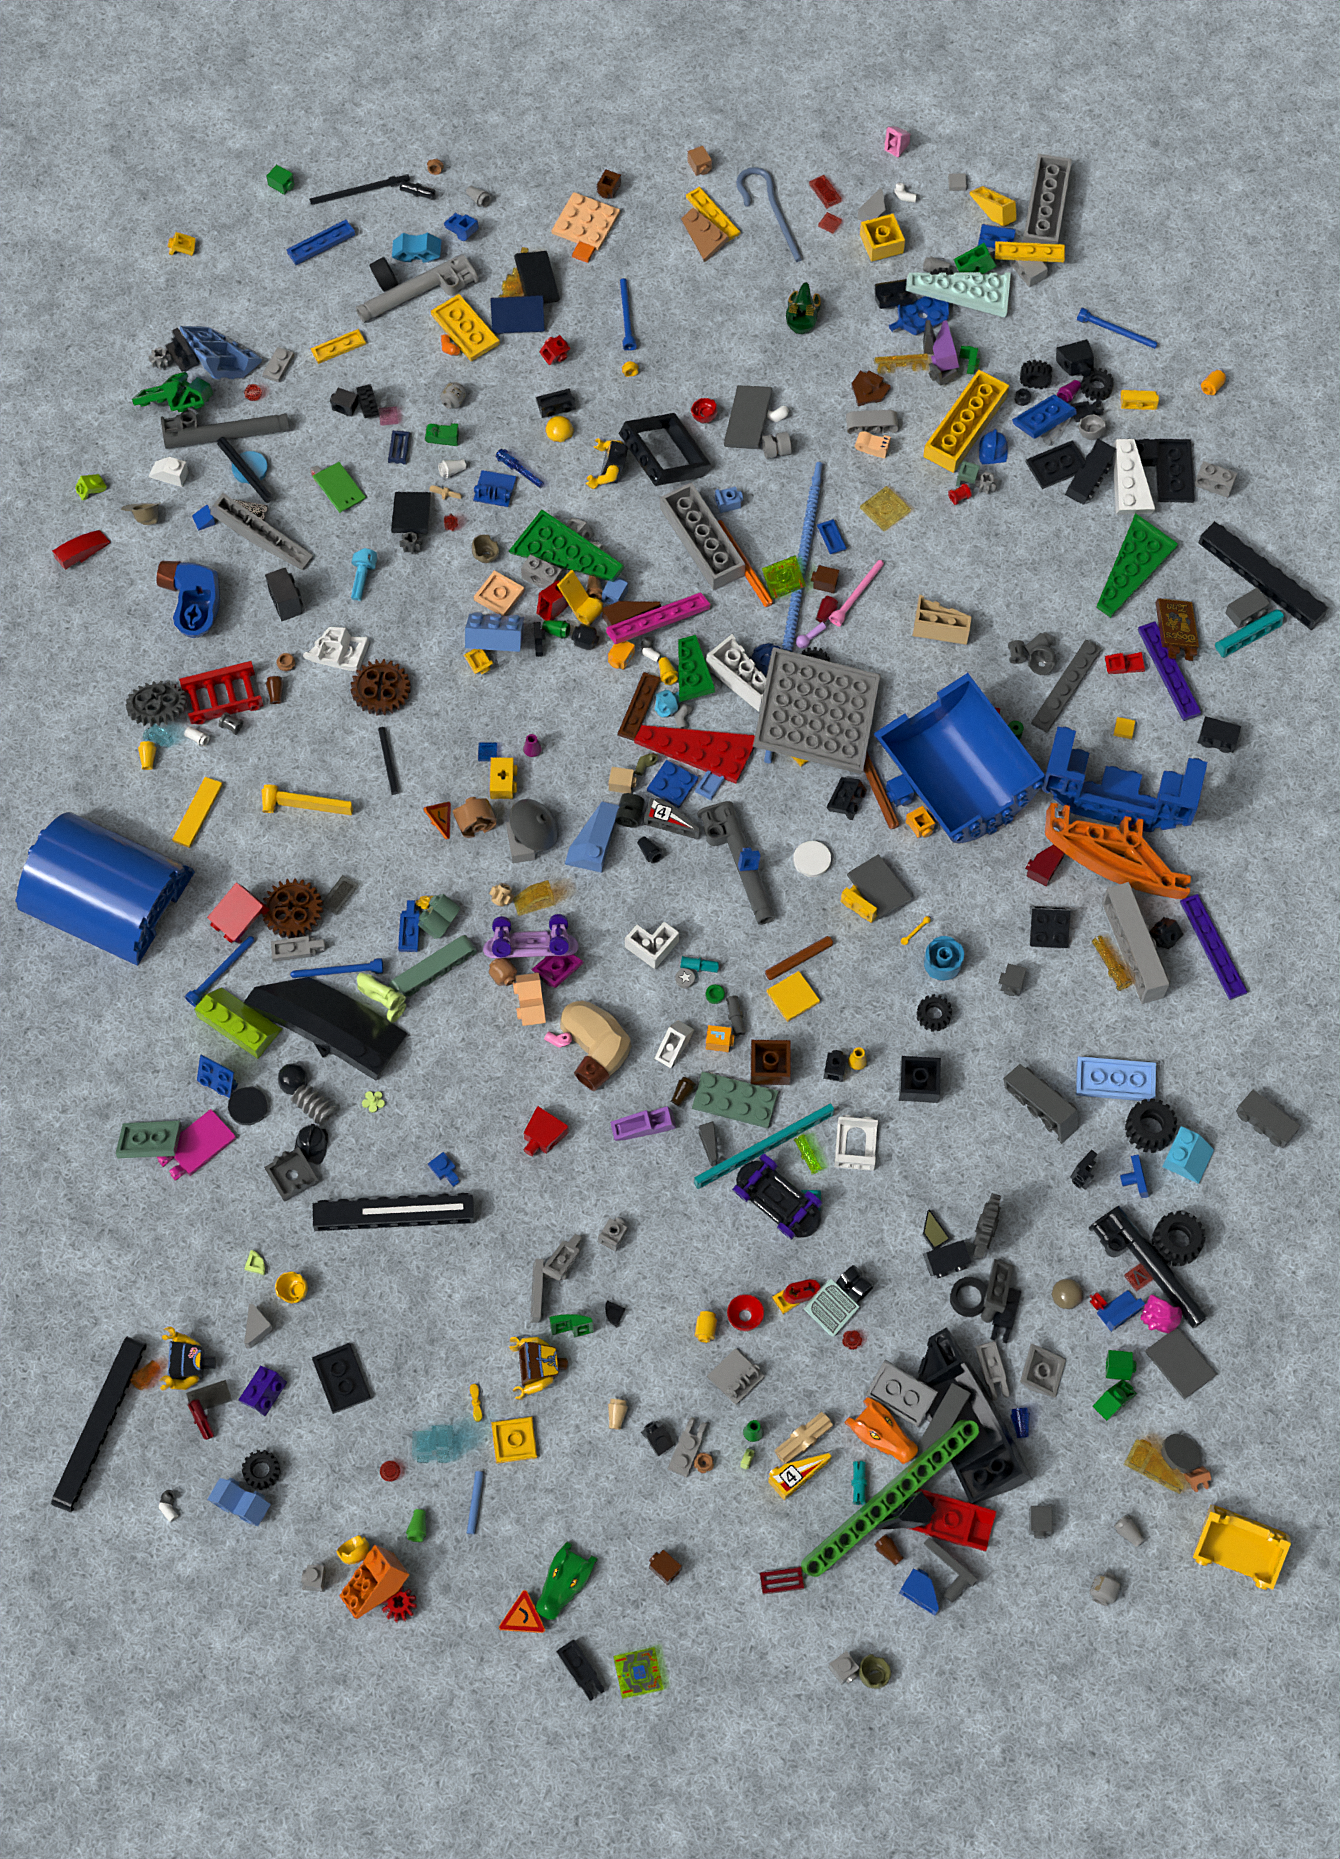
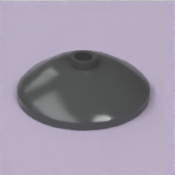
M532 799L519 800L512 806L509 813L510 826L516 838L524 846L534 851H546L555 845L558 839V826L555 817L546 806Z

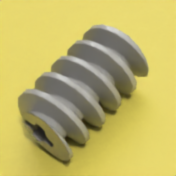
M302 1085L295 1091L291 1101L297 1104L298 1108L302 1109L304 1113L308 1114L309 1118L321 1126L330 1119L335 1106L328 1108L329 1101L322 1103L324 1096L316 1098L319 1094L318 1091L311 1093L313 1090L312 1086L305 1088V1085Z

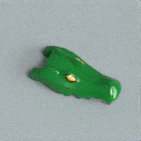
M568 1541L554 1556L548 1569L541 1597L535 1607L539 1615L549 1620H555L562 1608L576 1594L581 1592L587 1584L593 1567L598 1560L591 1555L587 1561L569 1551L572 1544Z

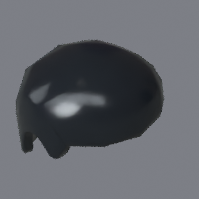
M290 1063L284 1065L279 1070L278 1084L280 1089L286 1094L293 1095L300 1086L305 1085L306 1088L307 1073L302 1065Z

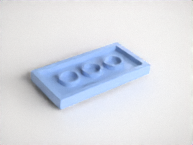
M1077 1057L1076 1096L1135 1101L1147 1099L1148 1102L1151 1098L1155 1099L1156 1063Z

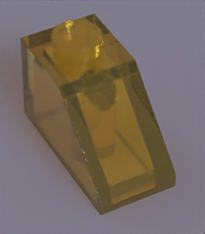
M549 880L530 885L513 898L518 916L555 905Z

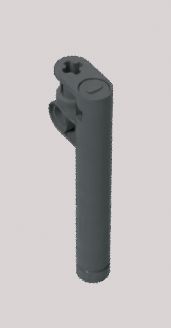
M191 410L181 412L180 415H176L173 418L165 419L164 416L161 417L165 449L217 442L221 437L230 440L290 431L287 413L198 426L196 415Z
M725 801L700 809L697 815L699 818H702L704 823L703 829L706 834L707 843L711 846L728 843L758 925L772 922L775 919V915L758 870L739 871L738 868L740 852H743V848L749 846L733 803ZM711 834H718L719 836L712 837Z

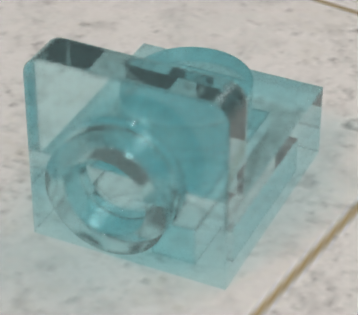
M156 724L147 728L142 736L143 741L152 742L155 740L160 746L165 745L168 748L174 743L172 736Z

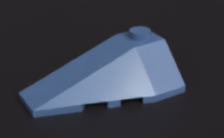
M606 802L600 803L569 847L565 865L602 873L616 823V813L618 808H620L619 805Z

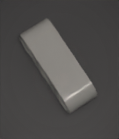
M894 410L852 411L846 414L848 434H859L863 431L868 433L875 432V434L890 431L895 433L898 431L897 412Z

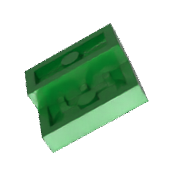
M575 1314L549 1317L552 1335L572 1330L573 1337L576 1338L593 1333V1321L590 1317Z

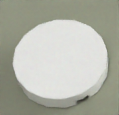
M807 841L796 848L793 856L794 866L804 876L818 877L823 875L829 868L831 854L824 844L817 841Z

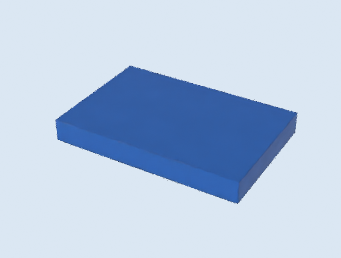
M1053 394L1013 418L1012 421L1016 427L1033 439H1036L1077 413L1074 407Z

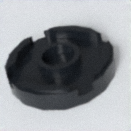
M254 1087L238 1089L231 1095L228 1101L229 1114L240 1125H254L261 1121L267 1113L268 1104L265 1095Z

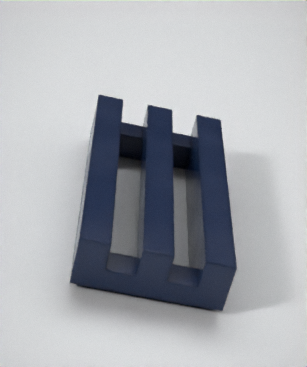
M392 430L388 463L406 464L410 432ZM396 435H399L396 457H393ZM403 436H406L403 457L400 458Z

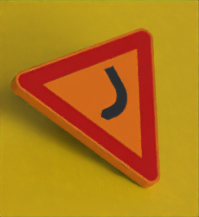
M447 801L424 807V812L432 821L431 824L436 826L445 839H449L451 803Z
M526 1590L522 1591L502 1620L499 1630L530 1633L545 1632L541 1619Z

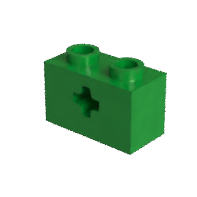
M985 243L953 259L959 273L980 272L984 274L997 267Z

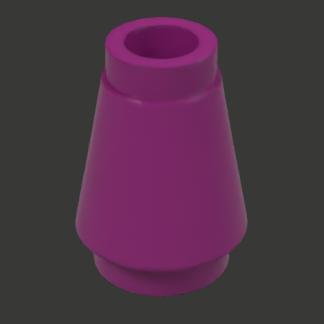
M1073 380L1059 388L1057 396L1070 403L1081 388L1080 382Z
M529 734L526 737L523 752L529 757H536L541 753L542 747L536 735Z

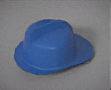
M994 429L980 439L979 460L982 465L1004 463L1007 461L1008 444L1002 433Z

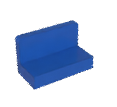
M1127 1290L1107 1304L1104 1310L1100 1309L1097 1315L1112 1332L1143 1310L1145 1303L1141 1298L1136 1300Z

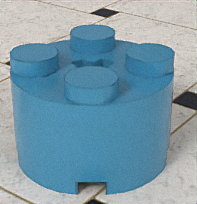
M940 936L933 939L928 944L924 956V967L931 978L942 981L956 977L962 968L964 960L963 947L949 936Z

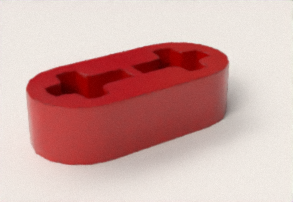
M813 1279L791 1283L783 1291V1298L789 1304L809 1301L821 1288L819 1283ZM808 1286L810 1289H814L813 1293L811 1290L805 1291L808 1288ZM791 1291L792 1293H797V1295L794 1296L793 1294H790L789 1292Z

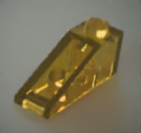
M1136 1439L1123 1465L1180 1494L1184 1485L1158 1451L1152 1447L1150 1442Z

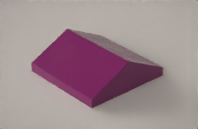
M574 954L568 956H546L531 970L534 973H539L540 979L547 986L556 988L584 962Z

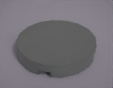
M1171 1434L1163 1441L1161 1454L1165 1462L1172 1469L1181 1470V1473H1191L1199 1466L1201 1461L1200 1452L1192 1440L1184 1435Z

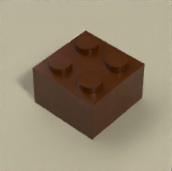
M751 1039L750 1084L790 1085L791 1040Z

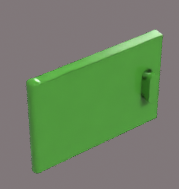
M340 462L312 476L339 513L366 498Z

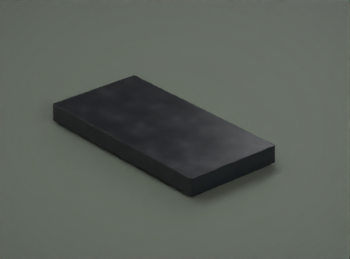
M1156 439L1158 502L1194 503L1191 439Z

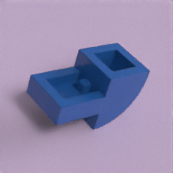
M454 213L444 222L445 228L457 234L458 239L461 241H466L479 229L478 221L466 214L461 216Z

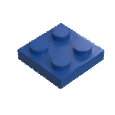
M666 760L647 787V791L680 808L698 781V777Z

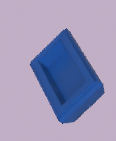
M834 519L817 524L830 555L847 549Z

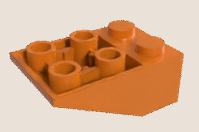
M374 1545L339 1596L353 1617L358 1619L397 1593L408 1578L409 1573L393 1552Z

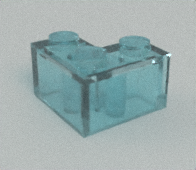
M453 1425L432 1426V1431H413V1460H417V1463H429V1460H438V1463H449L450 1460H455V1433Z

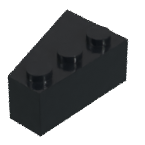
M1097 438L1093 449L1088 453L1086 460L1077 471L1065 495L1083 505L1086 500L1090 501L1095 494L1093 489L1095 486L1099 487L1104 479L1102 478L1103 473L1107 474L1112 467L1110 461L1116 448Z

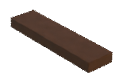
M643 672L618 731V736L634 741L661 680L660 677Z

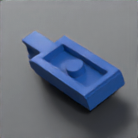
M407 900L406 911L400 913L399 952H418V923L420 921L418 918L420 914L419 911H415V900Z

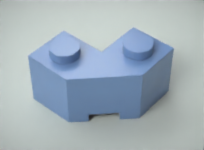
M219 1478L207 1500L220 1509L237 1515L248 1524L259 1526L271 1505L264 1500L265 1496L257 1491L250 1493L239 1487L240 1483L232 1478L228 1480Z

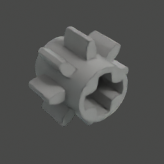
M158 347L151 350L152 355L148 357L153 368L158 367L162 370L165 366L169 367L168 361H172L168 349L164 350Z
M985 471L982 475L978 474L975 486L979 487V493L985 492L988 495L991 490L995 492L998 479H994V473L991 474Z

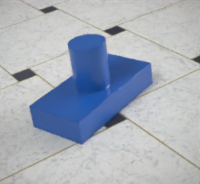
M1139 1154L1133 1155L1131 1160L1134 1172L1120 1175L1122 1186L1137 1183L1140 1197L1147 1198L1149 1194Z

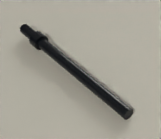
M409 174L398 177L394 175L386 180L309 198L311 205L387 186L394 187L401 183L402 180L410 181Z

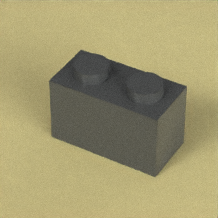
M1255 588L1228 604L1225 614L1239 629L1252 623L1254 619L1265 616L1268 613L1270 602L1258 588Z

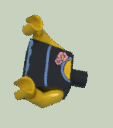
M597 438L595 441L598 445L594 446V448L601 452L606 450L600 476L597 479L592 475L586 478L589 482L585 484L591 489H595L598 484H617L625 466L628 452L627 445L620 440H607L605 442Z
M173 1327L164 1328V1330L169 1332L170 1336L163 1335L162 1339H172L173 1341H170L168 1375L159 1379V1381H164L166 1385H162L160 1389L164 1391L170 1387L171 1389L187 1390L197 1384L200 1379H203L204 1369L216 1368V1357H204L205 1351L199 1342L185 1334L176 1332Z

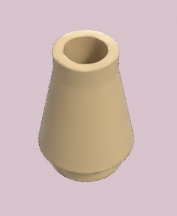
M610 1399V1404H608L610 1429L621 1430L628 1408L626 1406L627 1401Z

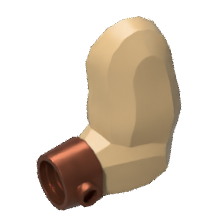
M576 1001L564 1008L560 1022L562 1032L570 1033L572 1040L588 1053V1056L583 1058L575 1070L574 1075L583 1085L595 1091L620 1068L627 1058L632 1047L630 1037L611 1014L590 1002Z

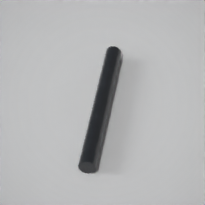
M379 727L378 732L391 795H396L399 792L385 727Z

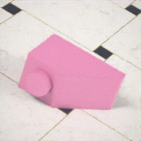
M897 126L888 127L884 150L899 158L909 145L910 133Z

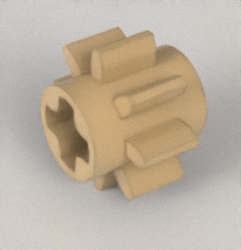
M504 883L493 886L489 893L492 895L491 901L501 907L505 904L508 905V903L511 904L514 895L511 894L512 888Z

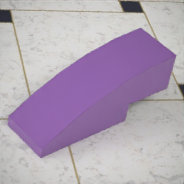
M668 1106L651 1112L645 1110L610 1122L615 1141L628 1140L676 1129L673 1111Z

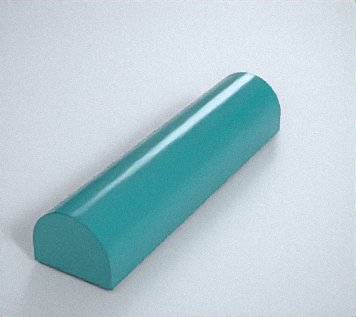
M1278 609L1266 614L1215 643L1216 650L1222 658L1229 656L1281 627L1284 614Z

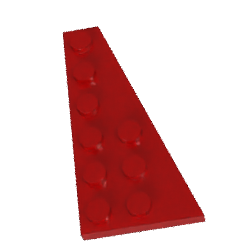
M642 725L634 739V743L705 772L711 771V774L719 777L723 776L725 780L737 784L754 749L755 735Z

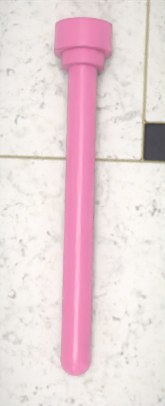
M882 560L876 562L840 610L833 611L829 616L831 623L838 627L843 624L846 612L884 565Z

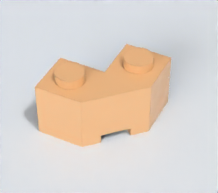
M539 973L517 975L516 983H513L514 994H518L520 1008H516L518 1020L522 1019L523 1026L546 1023Z

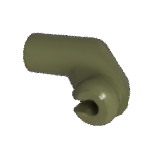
M655 753L641 756L634 773L643 776L645 768L656 764L658 756Z

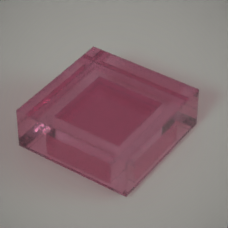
M397 407L379 408L380 426L398 424Z

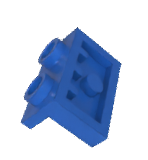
M982 224L978 245L985 243L987 247L995 248V241L1014 242L1016 230Z

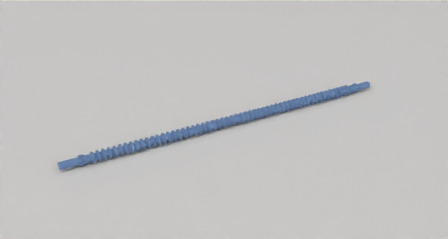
M816 462L812 486L809 488L806 517L803 523V535H801L799 557L797 558L799 571L795 576L799 573L801 574L802 586L805 580V571L807 570L808 553H810L815 513L817 512L818 496L820 495L819 486L821 484L822 462ZM799 580L792 589L789 616H787L784 643L782 644V650L790 652L793 651L794 635L797 628L796 621L799 616L801 594L804 586L801 587ZM766 750L765 763H771L772 751Z

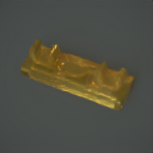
M928 353L873 358V363L879 364L877 367L878 374L881 373L882 366H885L887 373H890L891 367L889 364H896V367H905L906 363L914 362L912 364L913 371H916L917 364L922 366L921 369L923 371L926 368L923 361L928 360Z

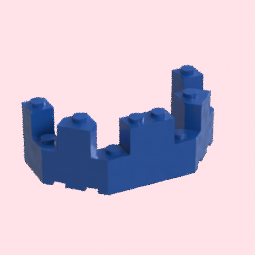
M1057 727L1045 774V785L1042 787V790L1046 793L1051 792L1054 795L1053 799L1062 806H1070L1072 814L1120 825L1125 816L1131 817L1132 820L1128 822V828H1131V825H1134L1138 819H1143V831L1149 833L1154 832L1155 828L1167 830L1176 828L1178 824H1182L1184 827L1192 824L1198 808L1208 762L1202 761L1199 758H1188L1184 776L1175 771H1164L1157 798H1152L1147 794H1138L1142 774H1138L1136 771H1126L1116 766H1105L1101 785L1093 781H1084L1090 753L1082 749H1072L1076 734L1075 730L1069 727Z

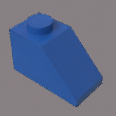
M913 1568L899 1594L935 1616L939 1607L932 1579L922 1569L916 1570Z

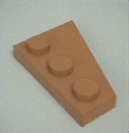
M694 207L681 218L704 262L710 259L729 240L724 232Z

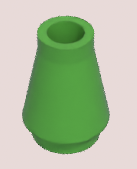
M421 1509L414 1510L406 1531L408 1540L412 1542L424 1541V1538L427 1536L426 1511Z

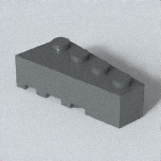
M1019 1064L1003 1078L1004 1088L1023 1106L1027 1104L1029 1112L1035 1118L1040 1117L1045 1125L1044 1127L1049 1132L1053 1130L1058 1135L1057 1140L1061 1144L1078 1130L1077 1108L1075 1105L1065 1101L1058 1091H1053L1049 1088L1043 1079H1038L1030 1068H1025Z

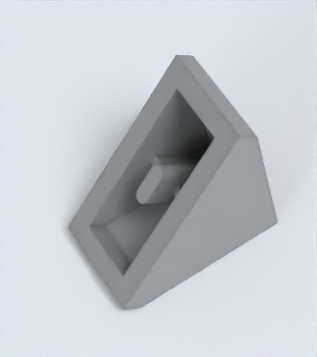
M249 1304L244 1341L246 1348L251 1349L273 1331L271 1324L254 1304Z

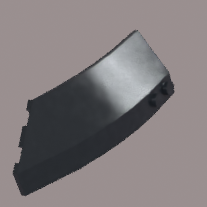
M310 977L256 986L244 1001L245 1005L270 1021L310 1040L375 1081L408 1034L361 1003Z
M946 1327L929 1337L928 1349L925 1358H922L918 1370V1379L939 1392L926 1413L927 1419L931 1422L953 1383L970 1392V1396L954 1425L960 1420H969L975 1422L979 1427L976 1438L950 1460L969 1502L976 1504L1013 1490L1032 1479L1000 1413L949 1329ZM968 1424L963 1429L965 1435L970 1432ZM951 1438V1439L949 1440V1442H948L949 1448H953V1447H954V1445H955V1440H954V1438Z

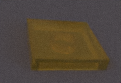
M887 486L860 505V509L883 531H886L911 511Z

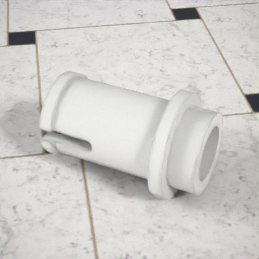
M192 726L186 729L185 737L197 742V745L206 746L209 742V736L206 732L202 733Z

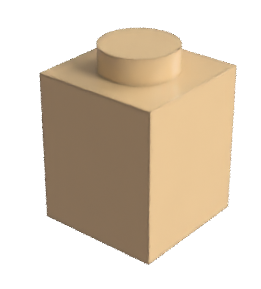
M611 767L609 791L631 793L632 788H636L637 777H634V770Z

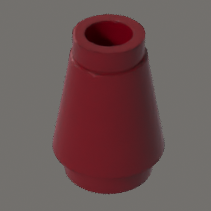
M831 596L822 598L815 618L816 621L825 624L833 611H836L838 601Z

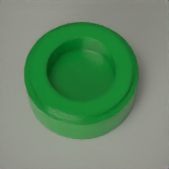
M710 985L706 989L705 997L709 1003L719 1004L724 1000L725 991L720 985Z

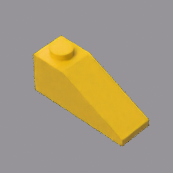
M984 186L970 191V196L993 222L998 223L1000 226H1007L1009 223L1016 221V201Z

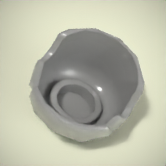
M1095 414L1080 419L1078 425L1080 434L1088 440L1100 438L1105 432L1106 427L1105 421Z

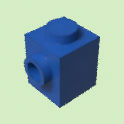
M903 774L887 781L886 794L891 803L894 802L895 806L898 807L900 805L906 806L912 802L914 791Z

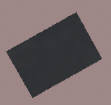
M547 250L516 253L514 259L524 296L543 295V303L558 302L560 297Z
M1072 440L1030 457L1025 462L1040 487L1044 489L1075 476L1085 459Z
M395 492L391 533L413 532L428 534L431 492Z
M350 1343L311 1357L332 1414L371 1399Z

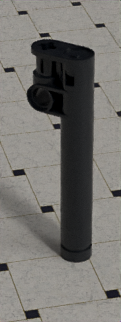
M1120 1206L1106 1213L1088 1228L1090 1231H1094L1101 1239L1100 1243L1104 1246L1107 1255L1110 1257H1118L1127 1250H1130L1175 1307L1181 1308L1182 1316L1193 1329L1209 1317ZM1115 1243L1119 1245L1120 1249H1113L1110 1244Z

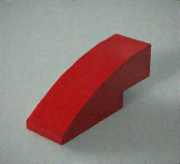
M100 530L73 538L55 548L52 552L55 559L66 570L78 561L82 563L111 542Z

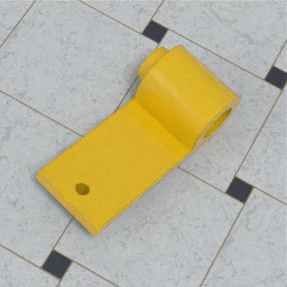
M570 570L557 586L577 619L583 624L590 626L602 613L603 603L597 598L589 597L574 571Z

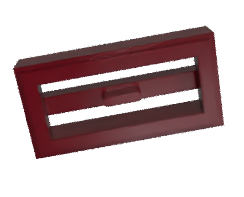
M801 1567L760 1573L763 1595L804 1589ZM798 1574L795 1577L765 1580L766 1577ZM799 1581V1585L766 1589V1585Z

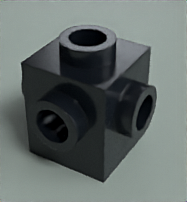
M1165 917L1157 922L1149 932L1155 940L1156 946L1165 949L1173 947L1184 935L1176 920Z

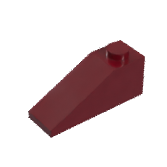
M1054 844L1041 851L1034 860H1029L1025 868L1028 870L1026 877L1047 887L1065 853Z

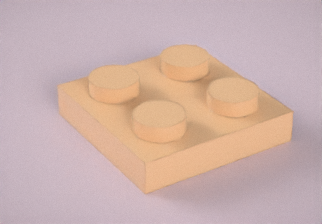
M494 570L474 595V601L497 614H501V616H506L525 590L523 586Z

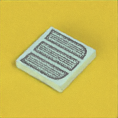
M828 1279L803 1309L833 1337L859 1306L832 1279Z

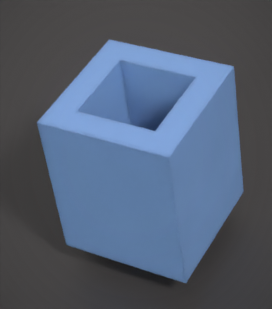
M619 577L614 582L608 581L602 592V601L610 605L623 601L628 592V582Z

